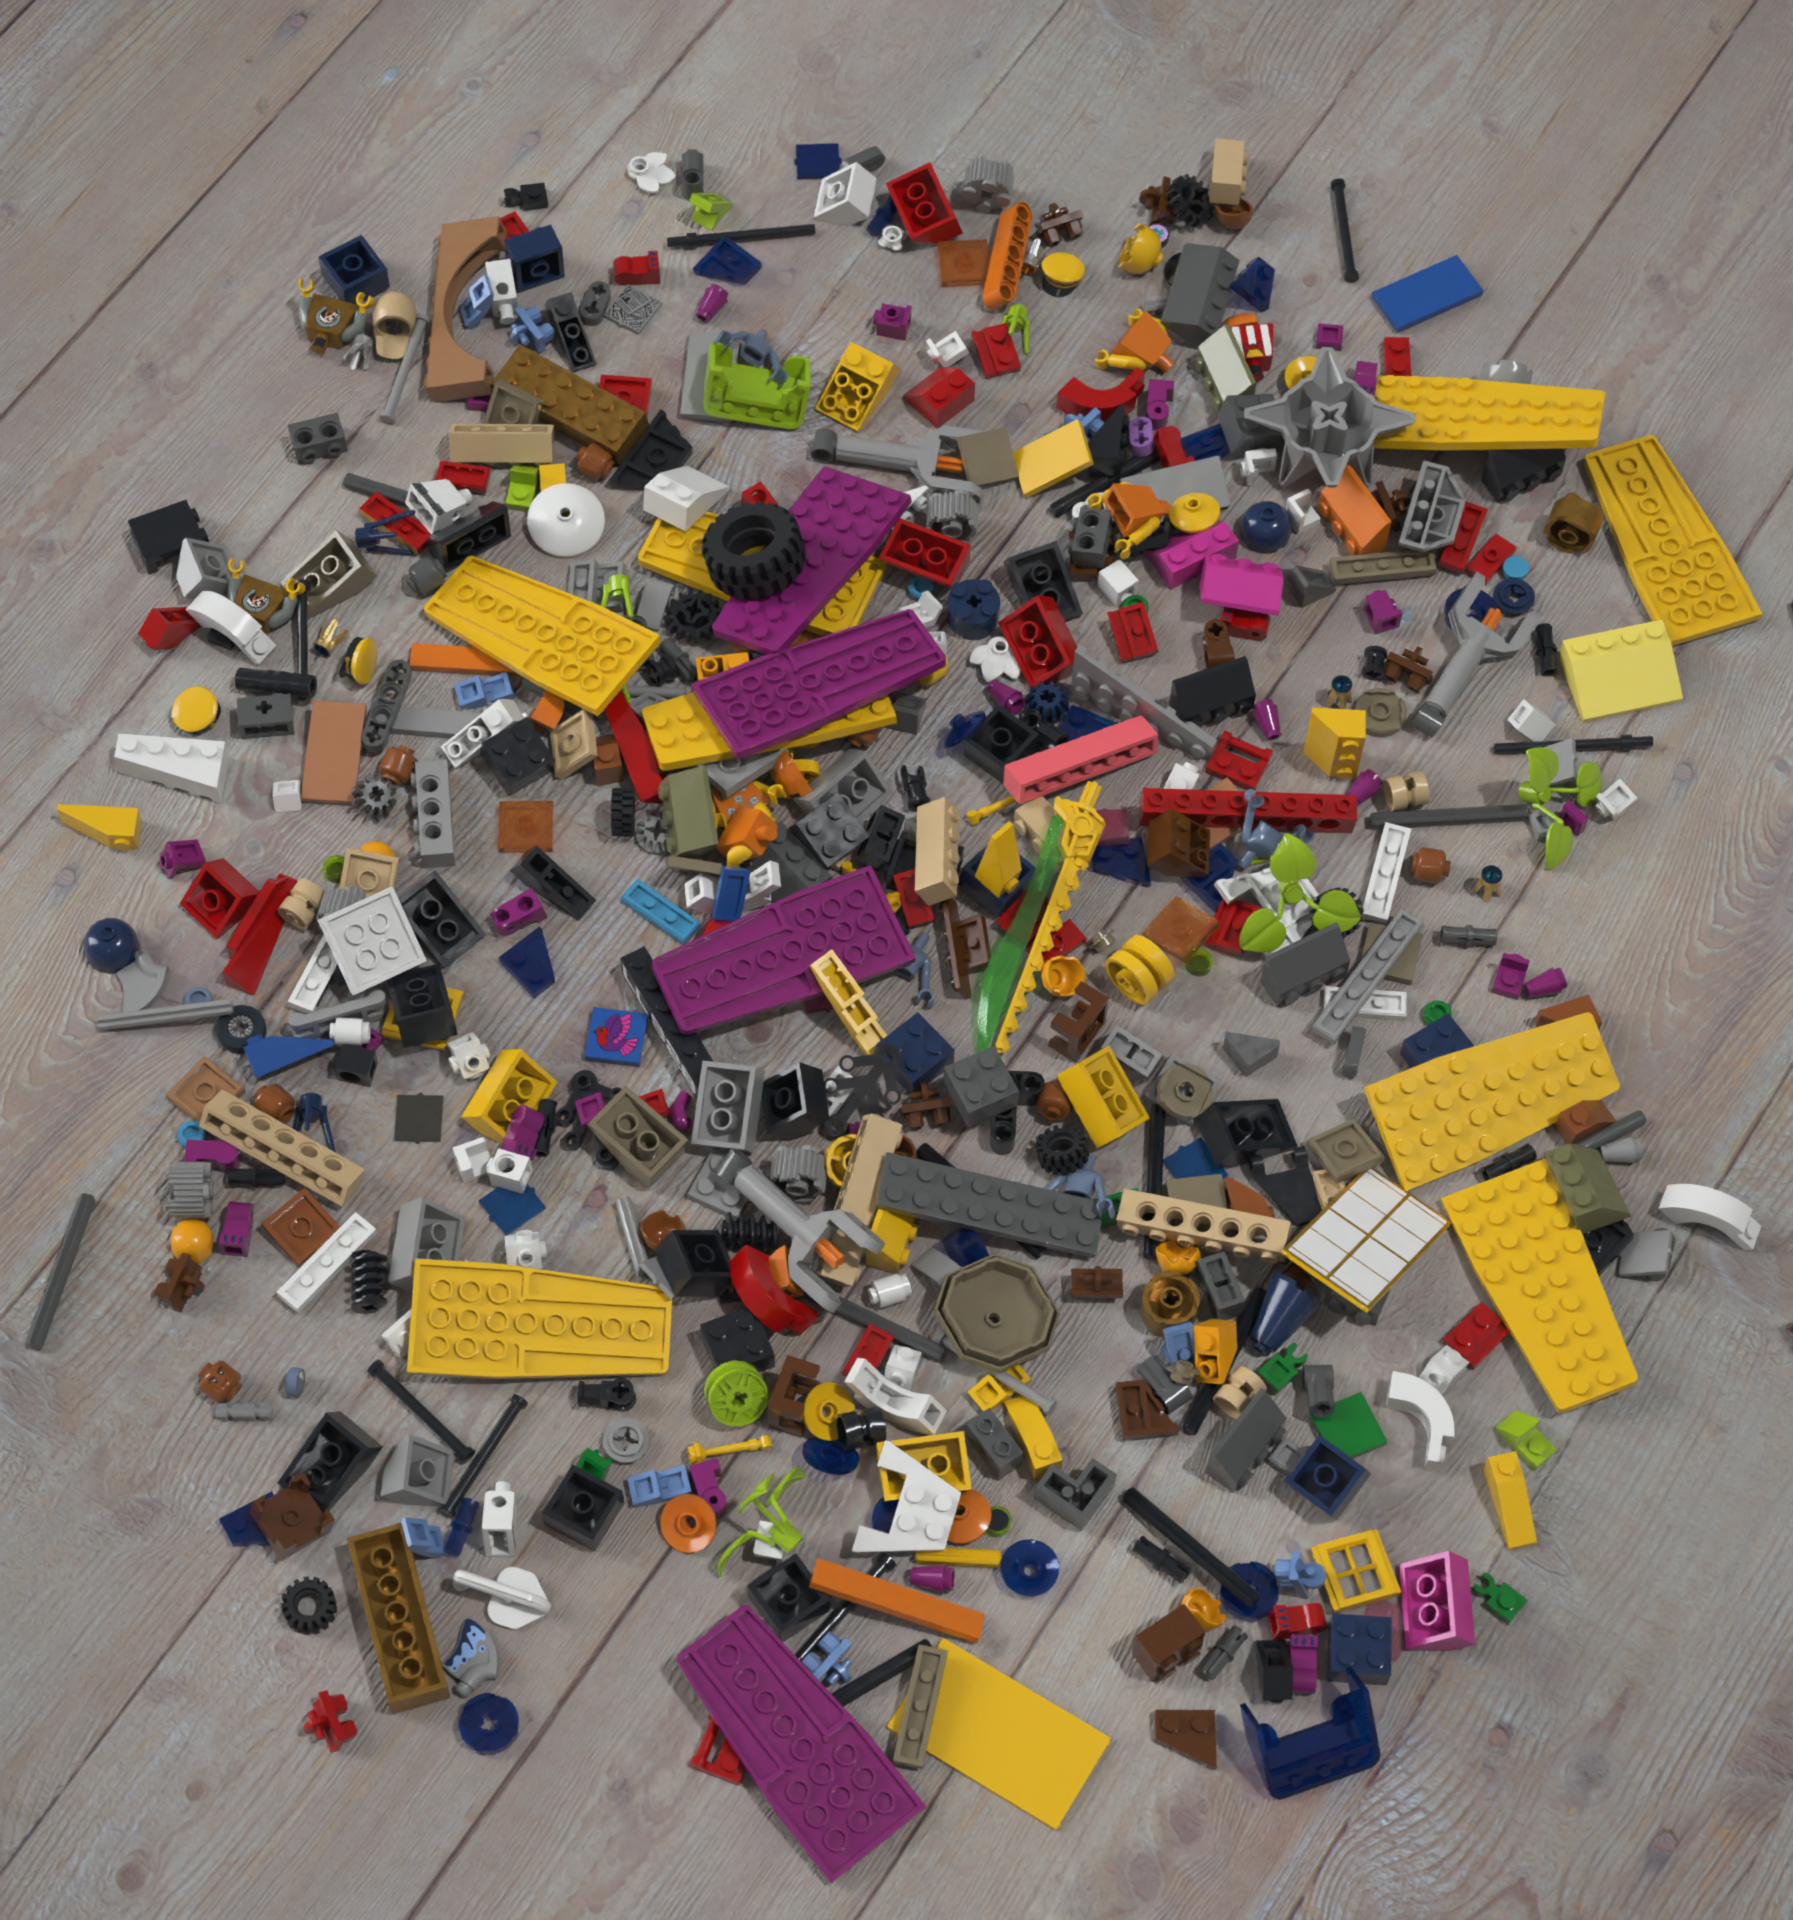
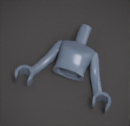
M760 329L757 335L746 331L732 334L726 330L721 331L714 341L715 344L721 342L725 346L724 350L726 351L733 341L742 340L741 357L754 366L762 365L765 362V358H769L774 372L769 377V381L771 382L774 379L779 383L778 387H782L789 376L781 368L776 352L765 341L768 335L766 330Z
M1253 789L1247 790L1244 794L1248 806L1243 824L1242 841L1247 851L1238 861V864L1244 869L1250 865L1256 856L1269 859L1283 837L1277 830L1262 820L1252 830L1255 809L1261 807L1264 803L1262 795H1258L1252 800L1256 795V791ZM1303 824L1296 826L1294 833L1291 834L1304 843H1309L1314 839V833L1311 830H1308L1303 835L1306 831V827Z
M921 932L914 944L910 945L916 957L915 962L893 970V972L905 979L913 980L916 973L922 968L921 991L918 994L917 1003L919 1004L922 999H928L927 1008L931 1009L934 1004V993L929 990L931 958L922 951L930 937L925 932Z
M1089 1153L1087 1163L1083 1162L1084 1167L1082 1169H1076L1077 1172L1073 1174L1071 1170L1067 1171V1175L1062 1176L1060 1174L1044 1188L1055 1191L1063 1183L1067 1182L1063 1191L1065 1194L1091 1199L1092 1195L1096 1192L1099 1200L1096 1204L1099 1217H1102L1103 1212L1107 1210L1110 1218L1116 1216L1112 1201L1106 1197L1102 1175L1092 1170L1097 1159L1094 1154Z

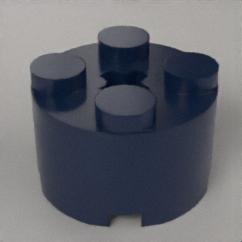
M969 579L955 583L948 596L947 622L950 629L954 633L956 631L962 635V638L967 640H981L988 637L999 622L1000 597L997 590L986 579Z

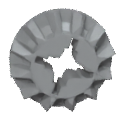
M660 813L658 816L649 814L648 818L640 820V824L636 829L637 842L648 852H667L666 838L668 832L667 826L663 824L662 814ZM660 826L662 833L659 834L657 841H655L653 831Z
M634 1419L617 1420L604 1433V1450L612 1460L614 1459L622 1465L627 1462L635 1463L636 1460L645 1456L649 1447L648 1431L644 1425ZM627 1432H629L631 1441L635 1443L629 1444L626 1451H624L622 1443L618 1441L624 1440Z

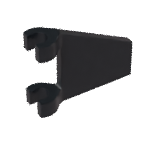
M1305 1146L1293 1148L1294 1152L1291 1153L1296 1169L1266 1175L1262 1155L1250 1157L1251 1161L1248 1162L1254 1180L1295 1226L1310 1223L1321 1212L1308 1165Z

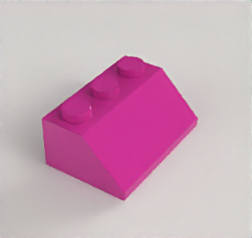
M1218 520L1215 525L1202 532L1186 533L1180 531L1172 535L1171 542L1165 548L1159 550L1150 548L1144 550V553L1171 590L1201 575L1205 555L1222 554L1228 559H1235L1237 557L1239 540L1226 522Z
M1222 554L1205 555L1199 580L1201 603L1279 616L1283 586L1282 568L1269 562L1263 563V565L1253 563L1246 558L1233 560L1228 559Z
M1446 1551L1400 1563L1406 1649L1451 1651L1475 1645L1468 1559L1451 1551Z

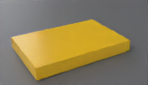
M1078 419L1013 452L1022 491L1027 498L1094 465L1082 422Z

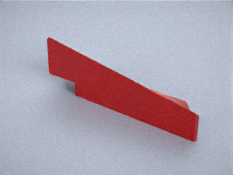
M620 690L605 708L606 715L639 800L645 803L663 804V800L659 798L658 788L660 782L666 778V771L660 769L649 736Z
M279 873L276 880L270 878L264 883L226 945L231 959L222 972L226 985L249 995H255L285 922L277 909L287 896H291L290 891L298 882L296 879Z

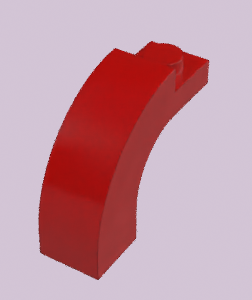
M1137 367L1122 383L1108 390L1090 388L1073 377L1058 391L1056 407L1067 415L1073 414L1078 416L1082 414L1084 417L1094 408H1097L1101 411L1100 419L1103 422H1106L1120 405H1124L1125 415H1128L1135 409L1136 398L1145 388V372Z
M745 1245L729 1261L732 1282L738 1295L747 1308L769 1328L778 1333L787 1328L802 1335L818 1320V1311L791 1298L780 1289L771 1274L769 1255Z

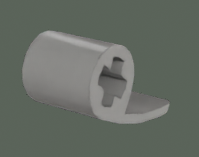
M651 577L648 579L637 611V615L645 618L648 629L660 631L665 609L670 607V600L674 599L675 584Z
M930 1248L912 1264V1268L917 1269L930 1278L931 1284L938 1294L945 1275L961 1268L951 1258L934 1248Z

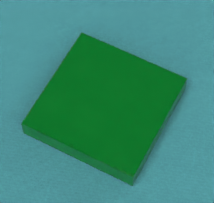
M1362 1392L1335 1402L1334 1413L1326 1418H1316L1313 1414H1309V1418L1318 1435H1321L1352 1459L1387 1444V1439Z

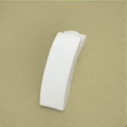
M202 591L186 609L203 628H213L227 636L255 664H260L276 646L261 630L262 626L252 616L220 594L212 591Z
M770 860L750 873L742 912L758 908L772 901L771 893L781 887L779 865L777 862ZM700 873L686 882L687 908L712 913L719 877Z
M1694 1184L1667 1185L1658 1208L1676 1224L1696 1222L1712 1226L1725 1233L1743 1250H1753L1761 1229V1225L1751 1217L1753 1209L1731 1195L1705 1186Z
M863 1358L856 1359L844 1381L855 1392L854 1398L867 1409L879 1407L884 1419L908 1430L934 1435L947 1412L930 1394L911 1392L895 1385Z
M1393 1371L1389 1381L1385 1408L1410 1413L1420 1420L1427 1433V1448L1423 1470L1435 1472L1438 1463L1444 1462L1446 1447H1450L1454 1439L1455 1429L1451 1410L1443 1396L1432 1385L1416 1376Z

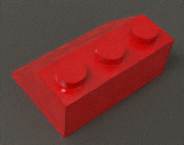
M931 162L886 183L912 242L942 244L963 234Z
M899 518L878 561L951 588L955 583L960 582L970 562L971 544Z
M1037 595L998 622L1030 688L1031 686L1038 687L1040 681L1048 685L1051 680L1055 683L1073 674L1077 645L1053 597Z

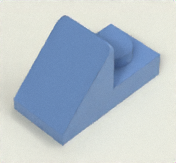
M1188 1321L1163 1329L1166 1345L1162 1346L1168 1365L1172 1366L1177 1360H1185L1194 1365L1193 1368H1196L1193 1324Z

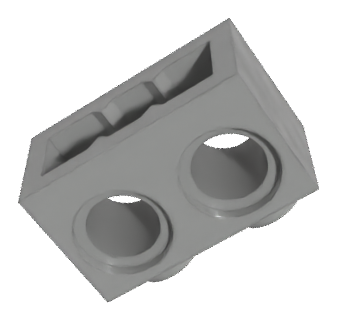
M1117 1024L1101 1046V1049L1110 1046L1120 1063L1150 1081L1164 1059L1162 1053Z

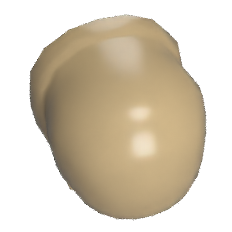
M397 291L387 292L379 297L373 308L372 327L376 339L377 354L383 358L402 359L404 357L416 324L417 312L415 304L404 293ZM390 321L402 322L405 324L404 331L401 334H390L386 331V324Z

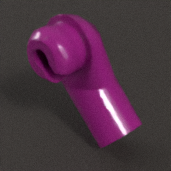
M680 1091L669 1108L672 1125L681 1131H687L692 1125V1120L687 1117L685 1110L692 1097L685 1091Z

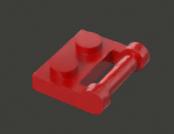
M1224 731L1206 767L1205 773L1222 780L1228 777L1236 786L1246 790H1256L1274 751L1268 748L1264 750L1233 737L1232 733ZM1228 746H1230L1241 752L1260 759V761L1257 764L1253 761H1250L1241 756L1226 751V749Z
M709 1714L708 1719L710 1722L697 1754L692 1756L689 1766L695 1770L740 1786L746 1768L726 1738L715 1764L707 1761L719 1731V1727Z

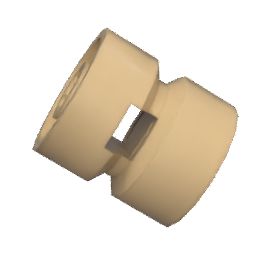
M1418 770L1406 773L1404 778L1401 775H1395L1383 779L1384 797L1390 811L1406 809L1408 804L1416 807L1429 803V786L1423 771Z
M301 878L290 891L291 896H287L277 910L287 923L297 929L306 930L315 918L314 912L319 910L324 890L310 880Z
M1237 1366L1227 1379L1228 1384L1222 1385L1213 1397V1401L1224 1414L1236 1420L1260 1388L1265 1391L1267 1388L1264 1381L1253 1371L1243 1366Z

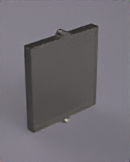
M418 1093V1095H397L394 1140L415 1142L416 1144H420V1142H441L444 1096L423 1095V1093Z

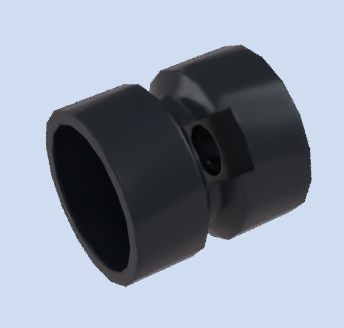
M879 1407L863 1409L860 1415L855 1411L837 1415V1434L844 1451L862 1448L863 1443L868 1447L875 1446L878 1442L886 1440L885 1421Z

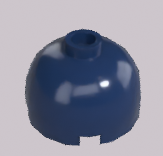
M1261 501L1253 504L1245 511L1240 523V537L1242 541L1244 539L1248 544V548L1261 554L1277 552L1278 548H1281L1283 545L1285 547L1288 544L1291 536V518L1281 505L1272 501Z
M105 918L93 924L85 934L84 951L88 963L95 970L116 974L124 967L135 962V952L140 951V944L135 930L127 922L118 918Z

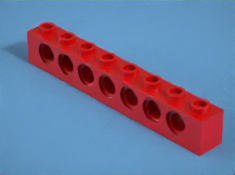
M1143 788L1139 800V825L1149 827V820L1173 808L1205 828H1241L1243 830L1248 802L1244 798L1246 791ZM1256 792L1252 799L1254 800L1258 795H1262L1264 798L1263 805L1255 809L1252 830L1262 820L1277 831H1295L1296 826L1303 824L1306 827L1305 832L1311 830L1312 832L1352 833L1358 819L1356 795Z

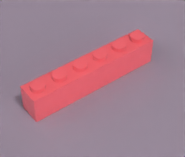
M1142 715L1127 719L1121 723L1005 765L1003 785L1019 804L1028 802L1156 754L1158 733Z

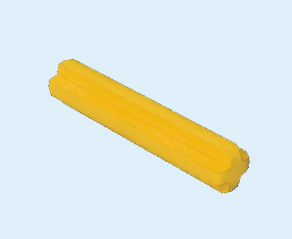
M945 1547V1550L915 1551V1562L998 1568L1002 1563V1553L1000 1550Z

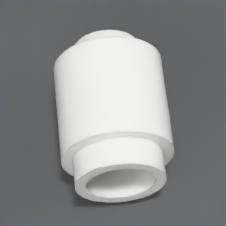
M336 1018L335 1023L330 1024V1040H334L335 1045L343 1046V1044L351 1046L369 1044L371 1024L370 1022H364V1019Z
M898 1273L871 1281V1288L867 1289L872 1305L876 1304L878 1308L905 1301L906 1297L912 1295L911 1285L905 1274L899 1275Z

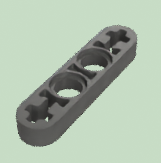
M394 660L386 669L362 732L363 746L368 752H381L389 740L412 678L410 665L404 660ZM403 670L404 673L399 675L398 683H396L395 673ZM394 690L398 693V696L393 700H388L384 697V694L387 691ZM382 712L390 715V718L385 722H379L375 717ZM375 729H377L379 740H375L374 743H370V739L374 738L376 734Z

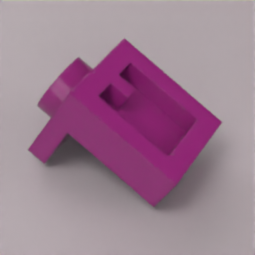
M198 839L167 842L163 852L160 854V865L165 870L168 878H174L178 869L201 868L206 862Z
M1503 953L1492 993L1518 1000L1530 961L1518 954Z

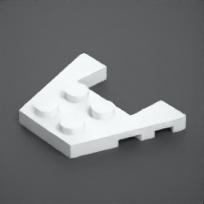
M1270 868L1252 874H1241L1235 878L1219 879L1214 884L1227 904L1251 891L1263 908L1272 910L1275 917L1278 914V899L1282 897L1278 891L1280 881L1272 875ZM1299 879V884L1307 897L1312 901L1317 900L1316 897L1319 894L1308 879ZM1304 900L1296 904H1284L1283 916L1279 921L1286 927L1285 941L1276 950L1263 953L1265 957L1300 940L1312 925L1311 919L1314 914H1310V910L1313 908Z
M885 1440L877 1467L906 1476L889 1534L859 1525L852 1552L945 1550L961 1492L891 1442Z

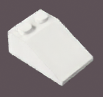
M689 466L661 472L644 487L643 510L687 531L729 491V486Z

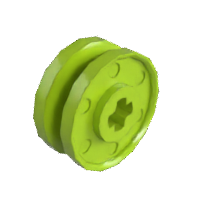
M744 1361L723 1363L711 1372L705 1382L704 1395L706 1402L716 1419L725 1425L741 1427L750 1424L758 1419L767 1407L769 1398L767 1385L757 1369Z

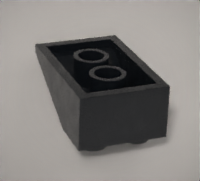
M1057 541L1017 554L1003 561L1021 606L1037 595L1054 598L1065 621L1083 615Z
M436 870L398 898L419 944L442 968L448 966L486 935Z
M440 964L402 972L387 979L403 1048L416 1047L426 1042L445 1040L451 1036L458 1035Z
M1278 1099L1213 1102L1196 1118L1215 1167L1239 1166L1250 1162V1157L1262 1155L1264 1159L1298 1147Z
M341 1411L326 1412L286 1469L278 1484L286 1489L292 1478L304 1472L311 1483L308 1492L322 1513L326 1509L330 1511L367 1471L383 1446Z

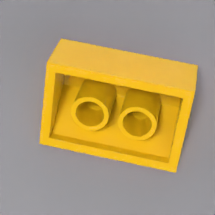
M1312 707L1303 753L1329 777L1341 780L1356 779L1366 739V710Z
M1110 1046L1101 1049L1056 1075L1096 1148L1115 1140L1150 1118Z
M522 1049L501 1050L461 1117L480 1134L502 1144L512 1115L517 1107L523 1104L539 1111V1101L541 1099H548L558 1082Z
M878 1209L871 1230L884 1241L885 1246L879 1254H875L866 1248V1265L899 1274L901 1265L906 1266L910 1257L911 1250L907 1249L910 1240L915 1241L919 1230V1225L916 1224L917 1217Z
M964 1431L889 1441L958 1491L972 1490ZM878 1442L875 1445L877 1461H879L884 1442ZM878 1467L884 1501L899 1500L906 1476Z

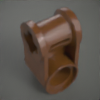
M1218 619L1208 621L1204 627V636L1202 638L1207 669L1235 659L1226 624Z

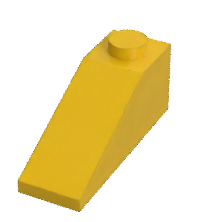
M57 804V811L62 823L110 848L121 851L138 849L142 827V818L138 808Z
M1010 821L991 836L975 874V877L997 898L1005 892L1011 893L1018 886L1019 881L1017 879L1022 870L1014 825Z
M1023 1396L1004 1401L1005 1409L1021 1450L1024 1453L1023 1455L1033 1480L1041 1479L1051 1465L1061 1470L1063 1459L1039 1407Z
M1516 1451L1488 1457L1483 1471L1508 1550L1537 1544L1525 1478Z

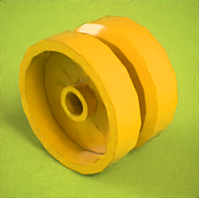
M1135 934L1122 945V950L1114 952L1105 961L1107 974L1113 984L1128 999L1140 1005L1148 1004L1157 996L1158 989L1165 988L1175 977L1173 966L1168 957L1151 940L1141 935Z

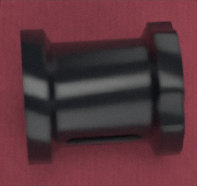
M1369 646L1364 650L1366 663L1365 667L1362 668L1363 677L1369 680H1380L1385 677L1386 671L1383 666L1388 654L1385 648Z

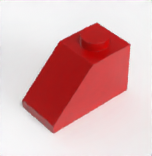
M187 607L152 608L138 634L151 649H172L200 628L201 625L186 611Z

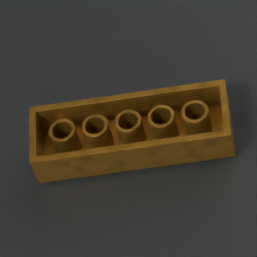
M520 344L491 383L494 389L496 380L501 379L542 399L543 404L538 421L554 425L556 431L586 447L591 443L600 445L612 453L613 461L621 465L649 426L646 413L641 409Z
M402 1523L348 1537L347 1542L392 1714L451 1698L413 1552L408 1548Z

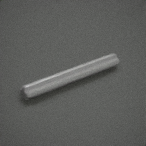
M231 999L105 1014L98 1016L97 1023L100 1030L230 1015L234 1013V1004Z

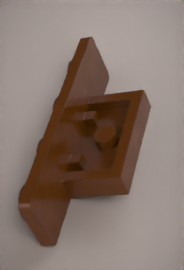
M950 898L942 901L940 912L945 920L946 928L943 930L950 951L947 953V958L953 971L951 984L955 992L968 999L972 997L968 974L993 966L986 920L983 915L978 914L960 921L957 902Z

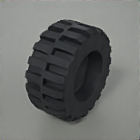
M755 501V504L747 502L742 503L740 507L729 508L727 513L724 515L721 513L716 517L715 523L711 522L707 528V533L705 532L703 536L702 554L712 582L724 594L731 597L736 595V598L746 600V598L757 600L761 596H773L774 592L778 590L780 592L787 588L788 583L792 584L797 579V573H801L806 560V548L795 517L787 509L781 506L778 507L777 504L770 502L768 504L762 501ZM758 546H767L765 549L751 555H741L742 553L751 548Z

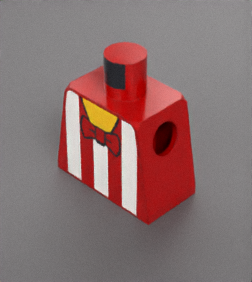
M1273 323L1230 326L1255 381H1261L1264 378L1263 372L1271 370Z

